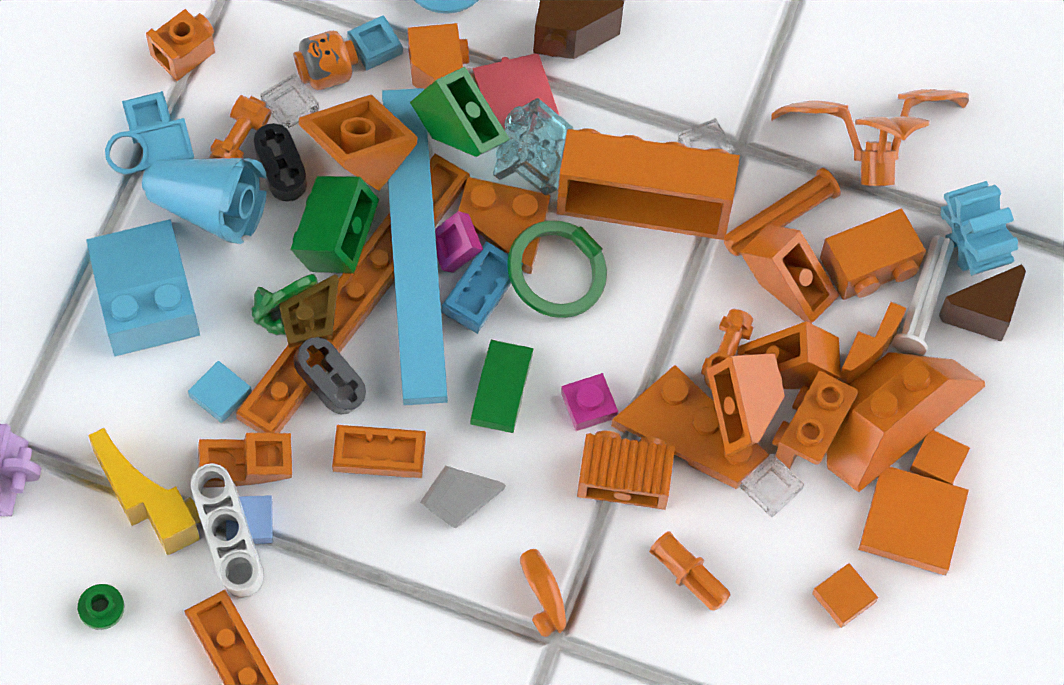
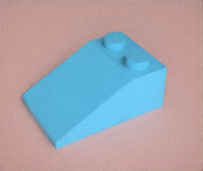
M171 219L86 239L101 309L114 357L200 336Z

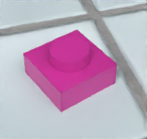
M457 211L435 229L437 259L443 271L454 273L483 250L471 218L467 213Z
M603 373L561 386V395L575 431L610 421L618 415V409Z

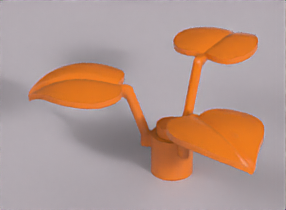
M921 89L898 94V99H905L900 116L890 119L886 117H866L855 120V125H867L880 129L879 141H867L865 150L861 148L848 105L828 101L792 103L775 110L771 114V121L789 112L827 113L842 118L854 149V161H861V185L889 186L895 185V160L899 159L901 140L905 141L915 130L930 125V120L909 117L910 109L925 101L949 100L965 108L969 102V94L955 90ZM888 133L894 135L892 146L891 142L887 141Z

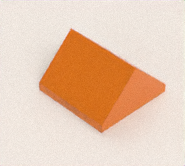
M372 94L299 117L298 125L344 169L356 177H361L364 182L378 191L381 190L414 149L418 137Z

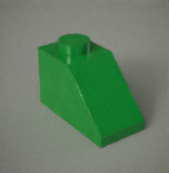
M466 67L435 80L410 101V104L432 139L474 157H478L510 140Z

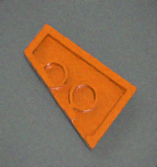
M676 365L670 368L615 416L611 423V427L623 433L628 431L640 438L655 437L662 439L666 442V446L673 445L675 447L674 455L688 461L689 466L735 489L765 464L769 457V454L758 443L734 455H726L714 401Z

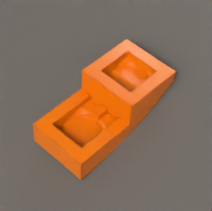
M890 302L875 337L858 331L842 367L841 378L838 380L849 385L880 360L892 343L894 336H896L907 308Z
M246 433L244 440L199 439L198 468L212 463L221 465L228 471L235 486L262 484L292 478L291 433ZM212 478L203 485V488L225 487V481L219 478Z

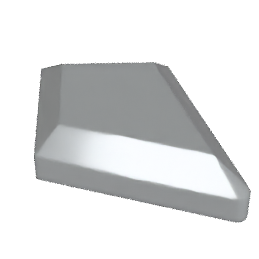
M445 465L420 503L456 529L503 491L506 485L497 480Z

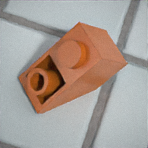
M458 23L407 28L412 85L416 88H424L425 90L435 80L463 68V64H469L467 39H459Z

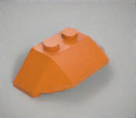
M888 352L849 384L858 390V394L826 452L828 470L857 492H860L884 470L926 437L928 433L938 427L985 387V381L953 359Z

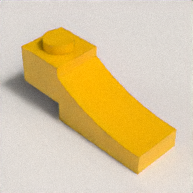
M105 427L88 435L93 451L131 526L148 518L167 556L200 540L196 524L200 523L201 520L197 507L191 497L183 500L176 486L167 490L144 476L119 451Z

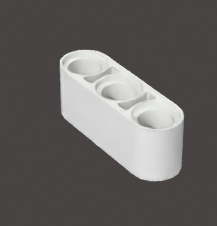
M205 464L194 472L190 484L217 574L224 587L232 595L249 597L260 589L264 577L236 486L228 471L221 465ZM219 478L225 481L224 491L219 496L208 498L202 495L203 485L208 480ZM231 520L239 524L238 533L233 539L221 541L216 538V529L220 523ZM239 563L251 565L253 573L246 583L237 585L230 582L229 574L235 565Z

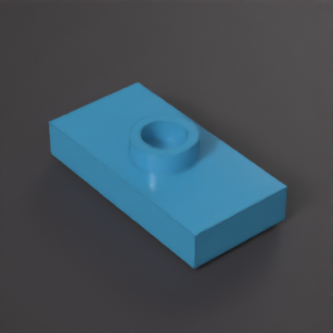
M487 241L482 247L483 250L476 255L441 307V313L477 334L511 285L507 267L509 254Z

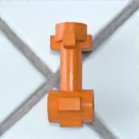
M240 95L230 113V117L237 121L224 141L215 139L211 145L210 151L212 153L209 158H243L244 152L239 150L250 130L254 129L257 131L260 127L266 125L270 119L272 110L266 107V103L253 96L247 98Z
M731 309L727 317L723 316L720 322L719 329L724 331L725 334L718 351L709 358H705L701 374L704 375V381L710 389L707 369L731 356H735L741 339L750 340L754 329L751 326L753 317L745 311Z

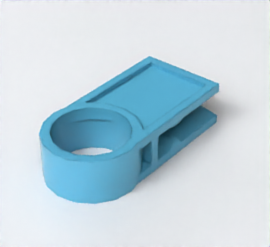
M184 118L131 131L119 132L110 138L105 148V158L108 165L115 172L123 175H132L136 172L144 171L157 160L194 159ZM122 137L136 139L143 148L141 162L132 169L120 168L110 158L112 145Z

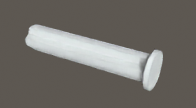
M940 235L934 236L930 243L902 332L894 336L892 342L894 348L903 354L923 356L927 351L928 347L924 339L954 249V242L949 238H944Z

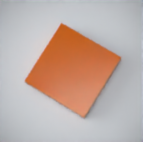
M889 466L878 476L858 550L946 576L949 571L969 489Z

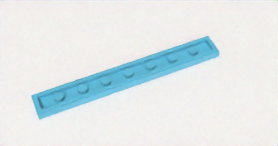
M424 88L382 90L383 105L418 137L417 145L388 180L403 406L448 403L428 132L410 104V101L418 96Z

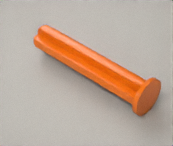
M826 168L818 169L816 172L817 176L725 234L723 241L727 250L735 256H740V252L767 225L785 227L830 197L836 199L839 197L841 191L834 176Z

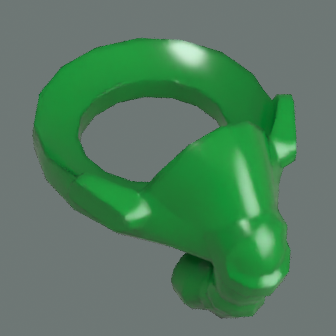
M315 274L304 276L275 293H271L258 286L254 293V305L251 308L254 322L257 325H261L268 333L276 336L280 334L286 335L282 317L274 321L272 313L280 310L279 305L316 285L318 280Z

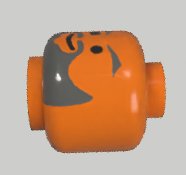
M334 30L302 39L299 43V51L293 53L301 82L303 84L309 83L316 90H323L348 82L352 77V65L358 64V57L352 40L344 41L342 36Z

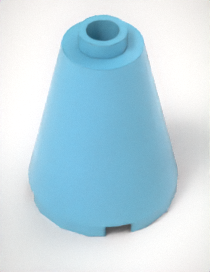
M250 158L157 160L145 170L142 177V188L150 202L227 242L242 244L244 241L241 237L243 235L252 236L262 218L267 191L260 190L259 177L267 178L262 163Z

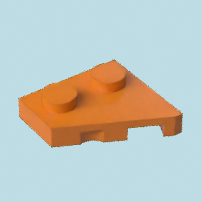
M467 177L458 211L469 214L476 233L483 236L485 241L509 254L513 242L522 231L533 224L546 220L551 195ZM541 237L529 243L524 250L522 271L532 274Z

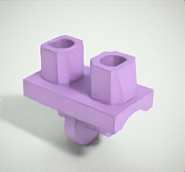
M0 424V516H12L17 493H23L25 482L39 480L42 470L38 464L30 461L32 449L28 448V441L12 433L11 427L8 424Z

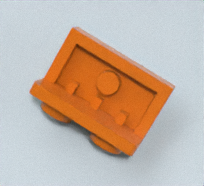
M819 370L810 388L803 385L792 405V409L796 410V413L791 422L783 420L774 436L772 444L778 447L774 463L790 470L798 455L815 465L820 464L854 403L858 390Z

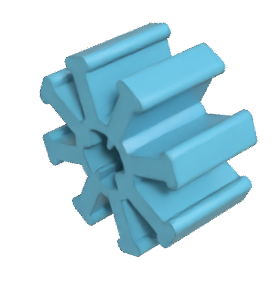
M987 181L945 193L944 199L947 205L941 207L942 220H945L952 228V233L945 235V238H949L954 242V248L958 247L957 264L962 271L970 269L971 276L1012 264L1015 260L1011 252L1018 250L1017 237H1014L1006 228L1007 223L1014 221L1012 212L1009 207L1000 209L1001 191L996 185L988 186Z

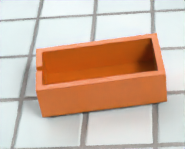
M589 128L580 130L567 129L559 174L557 215L723 240L727 233L740 155L730 154L719 148L704 150L686 147L682 143L673 141L666 143L646 141L634 135L620 137L601 134Z

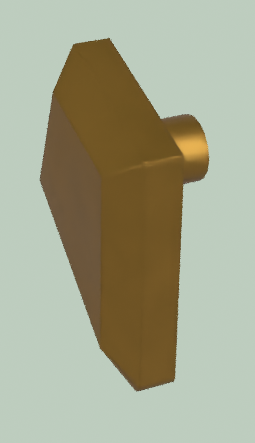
M334 274L279 305L289 348L300 346L310 338L332 339L339 283L338 275Z

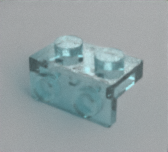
M537 98L523 107H515L507 115L504 126L510 140L500 145L496 151L497 160L493 176L502 180L516 172L547 196L558 190L567 129H573V126Z

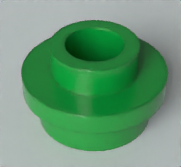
M96 584L87 588L81 594L77 604L78 614L82 622L95 630H105L116 625L122 618L125 608L121 593L115 587L108 584ZM105 599L109 602L105 610L98 612L92 609L93 604L97 600Z

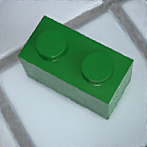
M316 176L311 193L307 197L306 207L300 224L294 233L290 250L310 272L354 274L379 203V198L361 177Z

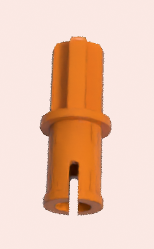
M670 531L664 533L651 546L649 552L677 577L675 583L679 586L684 584L710 610H718L727 602L731 595L730 591L703 566L704 559L702 557L696 558Z

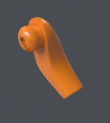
M529 549L520 556V565L528 584L544 609L541 613L535 614L532 621L541 636L548 637L555 630L558 633L564 631L566 627L565 608L557 581L539 550Z

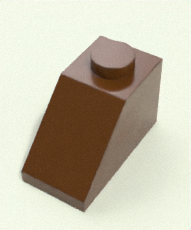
M540 0L535 23L533 53L575 59L620 35L624 0Z

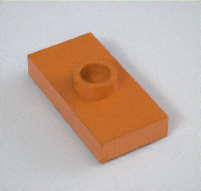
M337 425L332 463L333 472L422 478L426 431Z

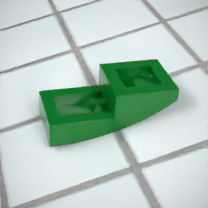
M491 339L472 410L471 425L514 433L534 348Z

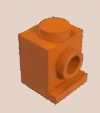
M184 9L156 31L150 29L146 32L150 55L176 81L180 80L215 53L212 36L214 29L208 19L201 13L193 17Z

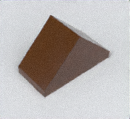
M1022 264L946 296L939 313L940 319L943 323L1002 342L1017 303L1026 273L1025 268Z

